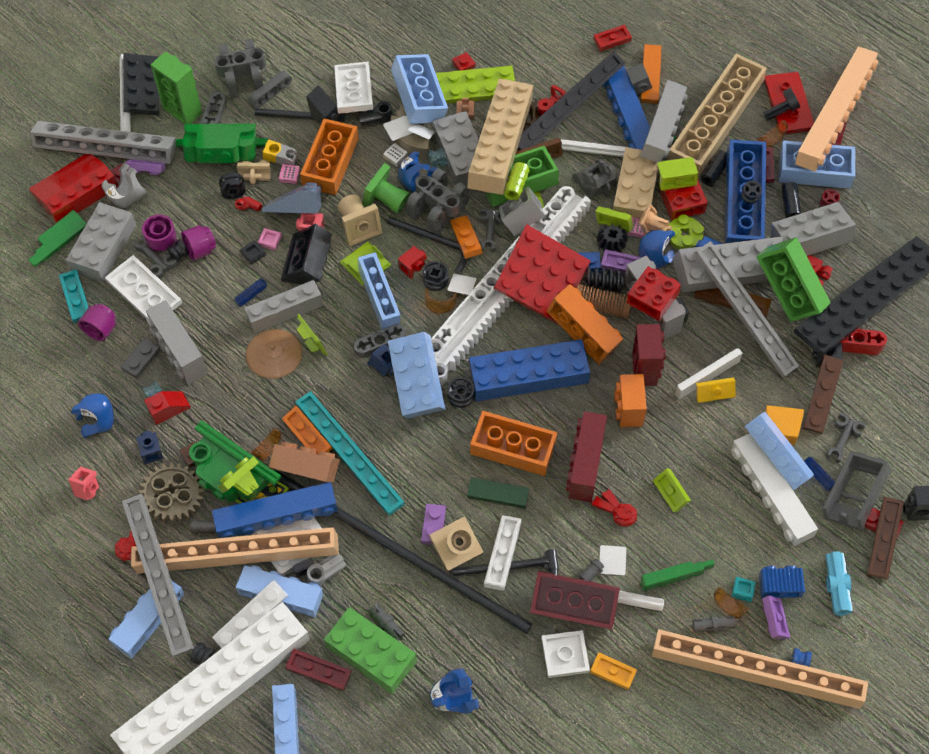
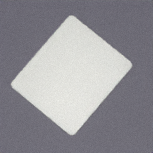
M407 115L383 124L392 141L413 133L408 130L412 124L409 123Z
M417 123L412 124L408 129L426 139H430L435 132Z
M453 274L447 290L469 295L473 290L476 278Z
M600 546V562L604 565L603 572L600 574L625 575L626 547Z

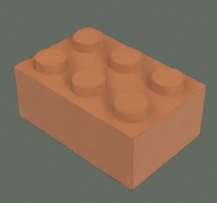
M283 441L281 445H274L269 464L270 468L324 482L335 481L340 459L334 458L335 454L323 451L317 454L316 449L303 446L297 449V444Z

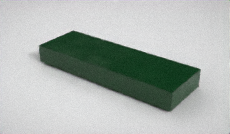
M471 477L467 498L526 509L529 488Z

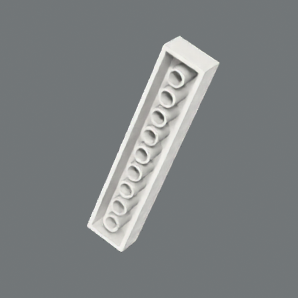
M281 602L110 734L124 754H166L287 659L293 649L298 650L310 640L308 632L286 605Z

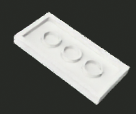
M369 62L334 65L338 113L373 110Z
M134 255L105 277L106 282L146 319L148 318L146 310L165 300L172 310H175L182 304V300Z

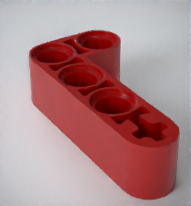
M857 329L840 342L842 343V352L878 355L886 345L887 336L881 331Z

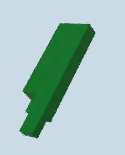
M74 210L37 238L41 247L35 251V255L28 259L29 263L35 268L41 262H45L78 236L87 223Z
M713 559L692 564V561L644 574L640 581L642 591L701 575L704 573V570L713 568L715 563Z

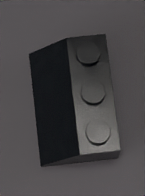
M317 224L294 233L281 281L302 285L312 280L315 283L319 282L323 276L322 272L327 261L332 234Z

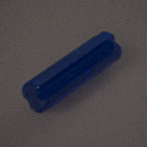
M260 278L234 298L236 304L243 306L267 287L266 281Z
M812 457L805 459L804 462L813 472L814 477L826 490H831L835 481Z

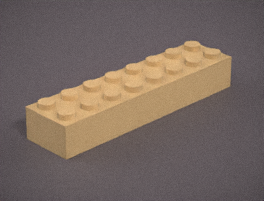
M735 54L670 148L667 161L693 157L699 178L764 82L767 68Z
M507 79L498 80L468 172L467 188L500 195L504 194L532 102L533 85Z

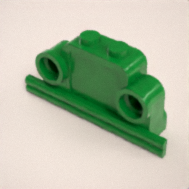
M256 123L185 124L183 139L176 140V147H183L184 160L187 162L235 163L239 160H254L256 158V147L266 146L268 138H257Z
M202 420L194 428L196 432L204 436L199 442L193 444L189 450L190 458L197 467L198 484L205 490L209 488L213 491V495L220 501L224 499L227 502H235L239 496L245 501L254 500L270 483L275 485L282 477L256 458L259 463L250 472L259 487L252 490V494L248 496L234 486L223 493L218 488L222 484L219 480L230 471L234 473L237 470L235 466L244 458L250 459L253 456Z

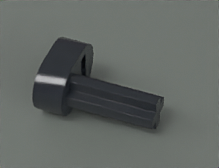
M791 88L782 91L786 101L763 112L767 121L790 109L793 112L801 108Z

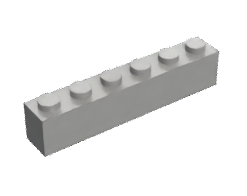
M667 80L640 157L656 163L661 162L663 157L667 158L670 151L668 147L673 142L677 125L681 118L680 115L688 96L685 94L686 86Z

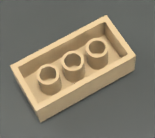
M625 147L613 210L621 213L624 212L631 215V217L640 219L644 210L652 204L658 173L657 163L640 157L642 150Z

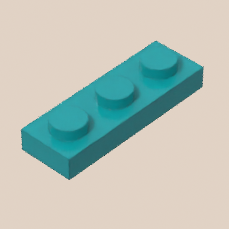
M76 269L59 275L73 323H77L88 308L81 280Z

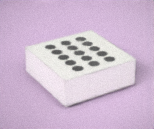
M395 143L383 153V158L396 167L408 156V152Z

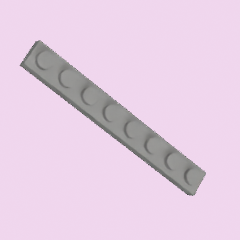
M710 241L694 252L781 377L799 366L713 243Z
M142 494L122 501L171 654L175 657L193 650L194 647L144 496Z

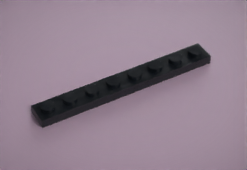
M615 50L522 132L518 145L519 150L534 146L625 65Z

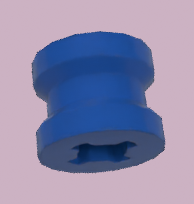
M794 648L791 662L809 667L812 652H801L799 649Z

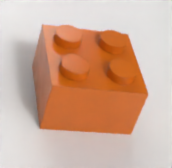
M620 375L619 382L615 384L616 391H614V402L617 403V408L615 409L616 420H619L620 427H642L647 410L644 375Z

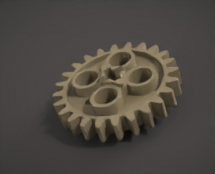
M172 462L169 467L162 463V469L155 466L154 473L148 471V477L143 476V483H140L141 490H139V494L144 496L150 516L155 514V521L162 518V523L164 524L169 519L170 524H173L174 519H177L181 523L182 517L189 520V513L195 516V509L200 510V503H203L204 489L198 484L199 478L195 476V470L188 472V466L181 469V463L177 467H174ZM180 480L183 483L177 484L175 481ZM161 485L163 488L157 489L155 486ZM185 497L188 498V500L181 501L180 498ZM163 502H166V503H168L169 505H167V506H162V505H160V504L163 503Z

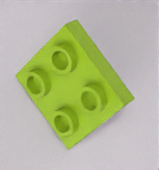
M254 456L250 459L244 458L235 466L237 470L234 473L230 471L219 480L222 484L218 488L224 493L234 486L246 496L252 494V490L257 489L259 486L250 470L259 462Z

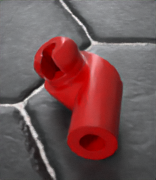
M248 196L237 199L234 203L238 210L252 208L257 212L263 206V204Z

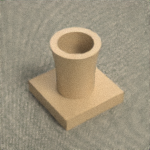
M348 195L339 202L338 211L343 215L341 218L349 247L383 233L376 204L364 208L358 195Z
M465 516L428 535L447 571L483 553ZM456 539L461 541V546L456 544Z

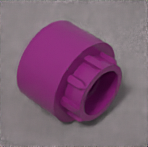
M160 214L153 215L143 223L142 232L149 248L156 251H165L168 246H173L176 242L177 234L174 224L169 217Z
M198 225L181 232L182 241L187 247L192 261L211 255V251L216 247L214 236L206 226L201 227Z
M95 304L87 308L77 324L89 337L97 341H105L116 326V316L107 306Z

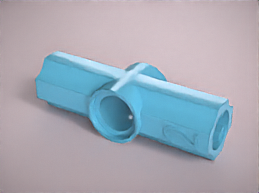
M831 552L825 556L828 573L826 578L827 591L831 593L833 614L845 616L853 612L850 598L851 579L850 575L846 572L844 553Z

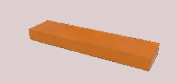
M644 45L643 65L652 88L641 93V103L658 104L662 45Z

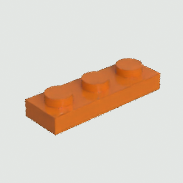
M468 216L450 220L451 228L464 258L483 254Z
M297 406L282 418L305 447L316 449L317 454L320 451L330 452L333 449Z

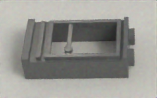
M851 451L822 508L825 519L863 531L871 510L888 475L891 473L889 462L882 458L867 456L862 452ZM855 469L877 476L867 499L850 495L848 492L844 493ZM841 496H844L845 499L851 498L864 502L861 510L838 502Z

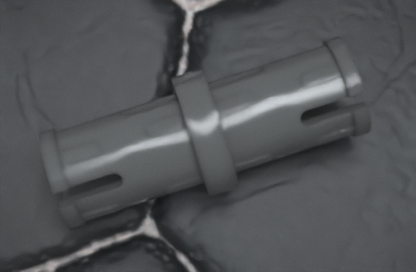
M379 603L374 605L375 609L371 607L369 613L378 621L379 627L382 630H385L398 641L400 639L396 633L401 639L404 637L405 633L396 625L394 618L389 616Z
M710 616V618L692 619V628L694 633L712 631L714 633L718 630L735 629L736 621L734 616Z

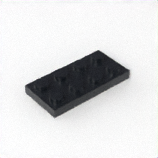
M123 53V112L159 115V93L150 65L158 56Z

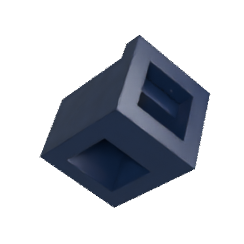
M384 344L372 353L367 365H372L385 377L388 374L394 375L390 350Z
M142 432L140 437H137V442L144 464L164 459L156 432Z

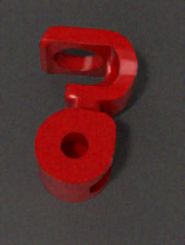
M556 85L550 87V99L544 98L538 102L539 117L566 93L563 89Z

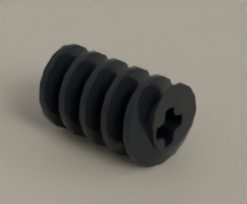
M588 266L585 284H587V287L589 286V290L594 285L596 291L602 286L603 292L609 287L610 292L612 291L613 293L614 289L617 288V293L620 294L623 288L625 271L622 276L620 270H617L615 275H613L612 269L606 274L605 268H602L599 273L597 267L591 272L590 266Z

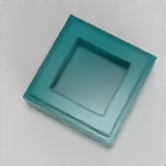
M736 577L731 597L752 602L756 582Z

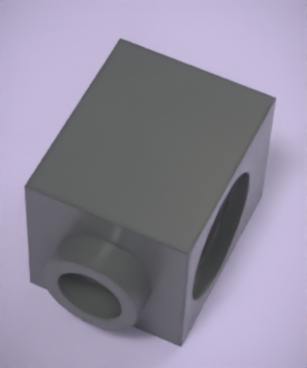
M643 63L626 69L636 95L652 88Z

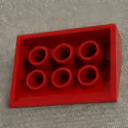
M84 154L30 187L29 191L54 222L57 223L74 210L76 213H79L105 197V192L102 189L104 180H107L109 184H115L116 188L118 185L115 176L103 162L92 154Z

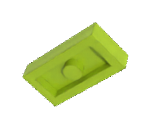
M600 206L595 211L597 223L611 226L613 223L614 226L620 225L621 229L631 232L633 228L631 215Z
M665 469L652 480L673 513L679 512L691 501L671 469Z

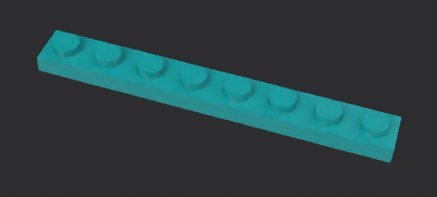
M311 391L295 401L296 406L333 447L335 453L388 516L405 505L402 498Z

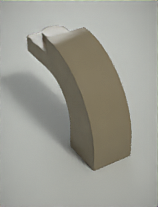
M402 102L400 109L396 111V116H391V121L406 116ZM412 133L394 140L395 144L408 152V155L412 152H419L418 158L428 160L431 146L430 139Z

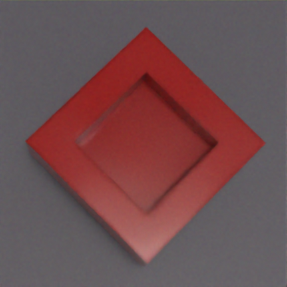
M467 52L452 59V64L458 71L476 68V63Z

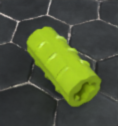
M520 162L514 164L504 190V196L507 199L518 200L520 198L530 171L527 164Z

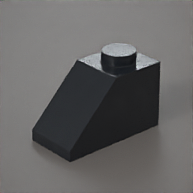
M317 85L306 96L312 118L321 124L323 119L337 121L339 117L337 106L325 91Z

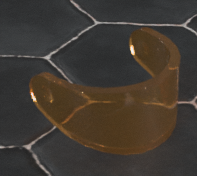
M782 120L768 133L758 138V141L766 142V148L772 147L785 135L788 129L787 123Z
M428 288L425 289V303L427 308L433 313L444 314L454 308L457 301V292L450 299L436 300L428 295Z
M273 428L251 454L262 461L269 458L273 453L274 445L280 442L281 432L277 428Z
M719 587L715 591L714 599L716 603L730 616L741 619L749 610L748 607L731 597L722 588Z

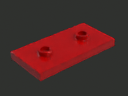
M790 72L766 75L764 83L772 107L786 101L782 91L788 88L792 89L801 108L793 112L790 109L775 117L780 135L810 131L814 121L799 73Z

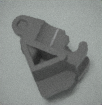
M598 159L593 165L583 171L572 174L573 180L579 184L580 188L590 199L602 192L609 197L610 187L616 184L618 177L614 165L609 166L604 159ZM599 169V171H600L599 175H598V174L593 175V172H595V171H597V170Z

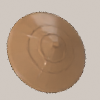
M270 329L259 333L250 341L246 350V361L250 369L255 374L269 379L281 378L290 374L297 368L302 358V347L299 340L292 333L281 329Z

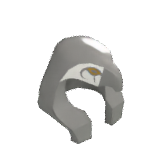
M125 163L119 169L120 182L117 188L115 184L107 183V180H104L102 183V189L106 197L115 206L122 209L131 206L148 193L139 184L135 176L137 171Z

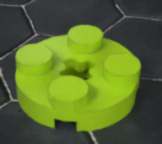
M680 215L668 225L672 226V231L675 232V236L670 239L669 244L677 250L695 248L697 242L703 240L704 227L697 220L687 215ZM682 231L688 232L689 236H682Z

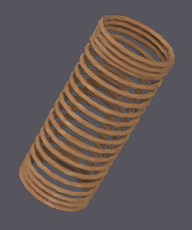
M578 284L577 289L584 298L586 285ZM588 286V287H587V290H586L585 300H587V301L590 302V297H591V293H592V289H593V288H592V287L590 288L589 297H588V300H587V295H588V291H589V286ZM594 288L591 303L598 313L599 311L604 314L607 312V315L610 313V316L613 315L618 318L620 315V318L628 319L631 305L626 303L627 297L624 304L625 294L623 295L622 302V294H620L617 304L619 295L617 293L613 306L615 292L613 293L610 305L612 291L610 292L608 303L609 291H607L603 305L606 291L604 290L600 303L601 289L596 305L599 288L593 303L596 288Z

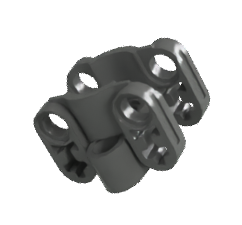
M253 39L244 40L246 49L229 52L227 44L219 45L221 55L217 56L214 60L215 68L219 76L226 77L230 99L238 97L235 81L237 76L252 74L255 91L263 86L260 70L266 66L265 54L262 49L255 48Z
M440 168L436 169L431 177L427 175L418 176L415 180L416 191L407 200V214L413 219H417L422 213L425 214L427 205L433 208L428 215V229L435 234H439L444 229L445 224L449 223L454 216H457L466 207L469 200V188L461 182L456 184L453 190L446 187L448 185V174Z

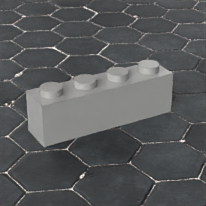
M312 280L244 309L247 320L255 334L297 317V314L302 315L322 307L323 302L321 293L315 281Z

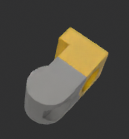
M269 139L263 150V160H267L268 163L274 162L281 165H294L299 155L298 151L294 148Z

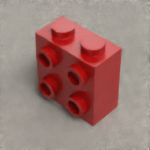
M698 179L695 186L662 191L660 189V195L671 221L680 215L690 217L706 212L708 202Z
M647 266L628 292L626 303L660 321L679 295L681 284L674 278L665 276L658 269Z

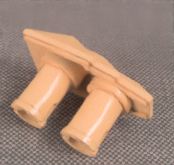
M651 204L644 210L639 220V225L644 234L653 230H672V226H668L669 220L658 217L656 209Z

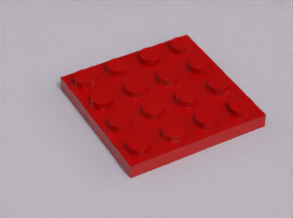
M526 224L493 289L558 325L546 312L553 299L569 284L577 288L591 260Z

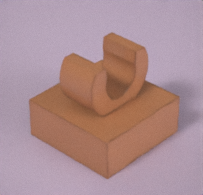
M462 98V101H457L456 114L466 111L469 119H474V101H469V98Z

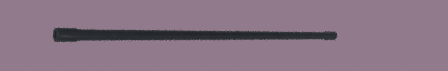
M273 469L282 476L278 482L288 487L289 490L295 491L305 488L276 469ZM337 507L338 511L332 514V516L506 620L523 633L527 634L531 629L533 623L518 614L512 613Z

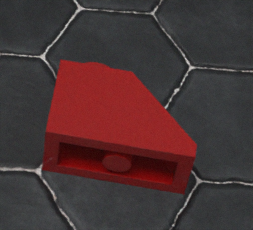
M161 391L144 400L156 425L191 408L182 391Z

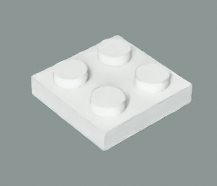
M583 630L543 635L541 637L548 678L590 672Z

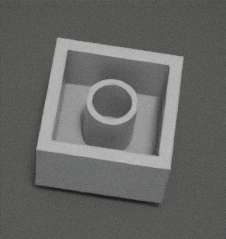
M529 186L522 190L523 192L518 200H508L499 207L501 220L514 236L521 234L526 224L529 226L533 223L536 224L544 216L542 204Z

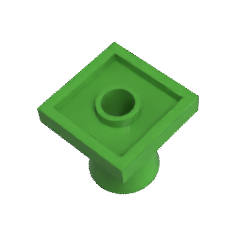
M386 163L382 165L365 188L362 205L364 208L368 207L377 198L398 214L406 204L410 192L387 182L391 166Z

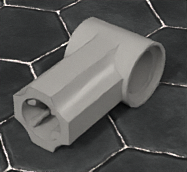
M340 554L332 555L318 564L311 565L307 570V583L312 582L321 587L326 580L346 568L344 559ZM314 573H318L321 575V577L319 579H313L311 575Z

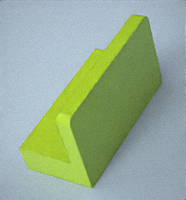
M693 157L657 163L660 173L659 186L661 191L697 185L698 171Z

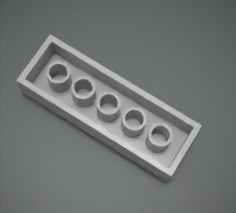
M783 237L714 246L743 285L769 281L756 256L766 247L783 242L784 240ZM701 247L679 249L672 258L678 282L681 284V293L718 288L694 254Z

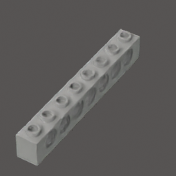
M37 121L31 130L32 145L36 148L171 164L176 154L175 137Z

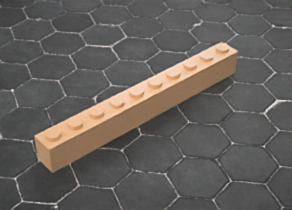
M858 46L801 145L795 165L815 172L819 165H823L826 158L825 154L828 155L832 148L831 143L835 144L837 140V132L841 133L844 126L843 122H847L849 118V111H853L856 101H859L862 91L866 88L867 80L870 81L873 70L875 71L879 62L876 60L877 52Z
M334 527L160 544L168 571L339 555L338 535ZM134 546L131 551V567L138 574H143L145 571L137 546Z
M658 629L651 657L860 709L866 700L868 681Z

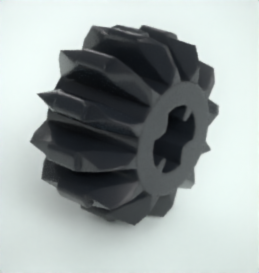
M612 223L611 226L605 224L603 229L600 228L596 240L599 249L604 248L603 251L621 252V249L626 247L628 236L625 229H621L620 225L616 227Z

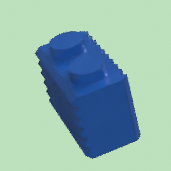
M790 565L782 569H777L775 566H766L761 569L759 573L761 598L767 596L776 598L803 597L805 587L802 568Z

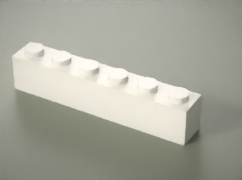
M749 433L734 440L731 448L733 457L742 465L743 473L751 479L754 490L762 496L765 507L771 510L773 519L783 529L786 540L791 542L793 546H797L813 538L818 530L817 526L786 479L752 435Z

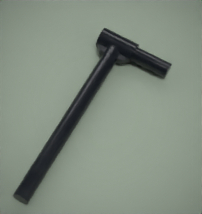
M255 108V116L313 119L311 112ZM338 113L337 122L344 123L346 113Z
M389 217L387 220V224L460 250L462 258L455 269V272L458 274L463 272L467 262L472 258H464L457 241Z
M556 549L547 550L543 558L512 561L510 570L544 566L548 572L558 574ZM489 564L453 568V576L486 573Z

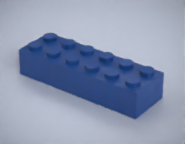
M732 139L729 141L726 157L724 244L765 239L766 142ZM749 181H756L762 188L759 200L754 204H748L741 198L743 187Z
M582 339L469 357V370L474 385L476 402L589 383L590 370Z

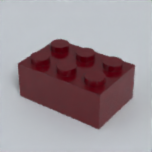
M638 324L636 326L632 348L633 374L644 375V386H657L658 379L662 378L664 360H666V349H662L664 331L661 332L660 324Z

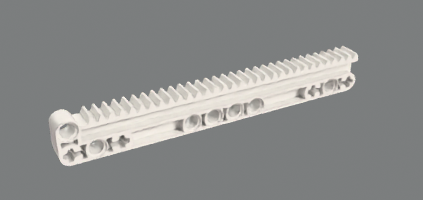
M564 186L558 190L543 208V218L538 223H533L530 226L559 243L561 241L564 242L565 236H569V231L572 232L573 227H577L582 217L586 216V212L590 211L591 201L587 196L581 198L576 195L573 188ZM518 238L431 338L433 350H439L434 352L437 371L442 373L439 376L440 386L447 383L448 371L456 370V365H460V359L464 360L465 354L469 355V349H474V344H478V338H483V333H487V328H491L492 323H496V317L500 318L501 312H505V307H509V302L514 301L493 289L494 286L489 285H495Z

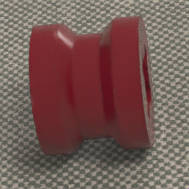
M834 189L825 190L819 202L820 207L839 202L840 194Z

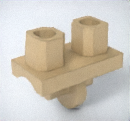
M261 160L259 163H252L251 161L237 163L238 173L243 176L244 181H250L251 184H255L256 181H271L270 163L267 160Z

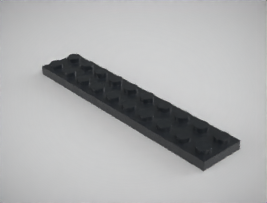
M916 236L831 300V303L820 314L811 315L798 325L794 333L821 357L929 274V245Z

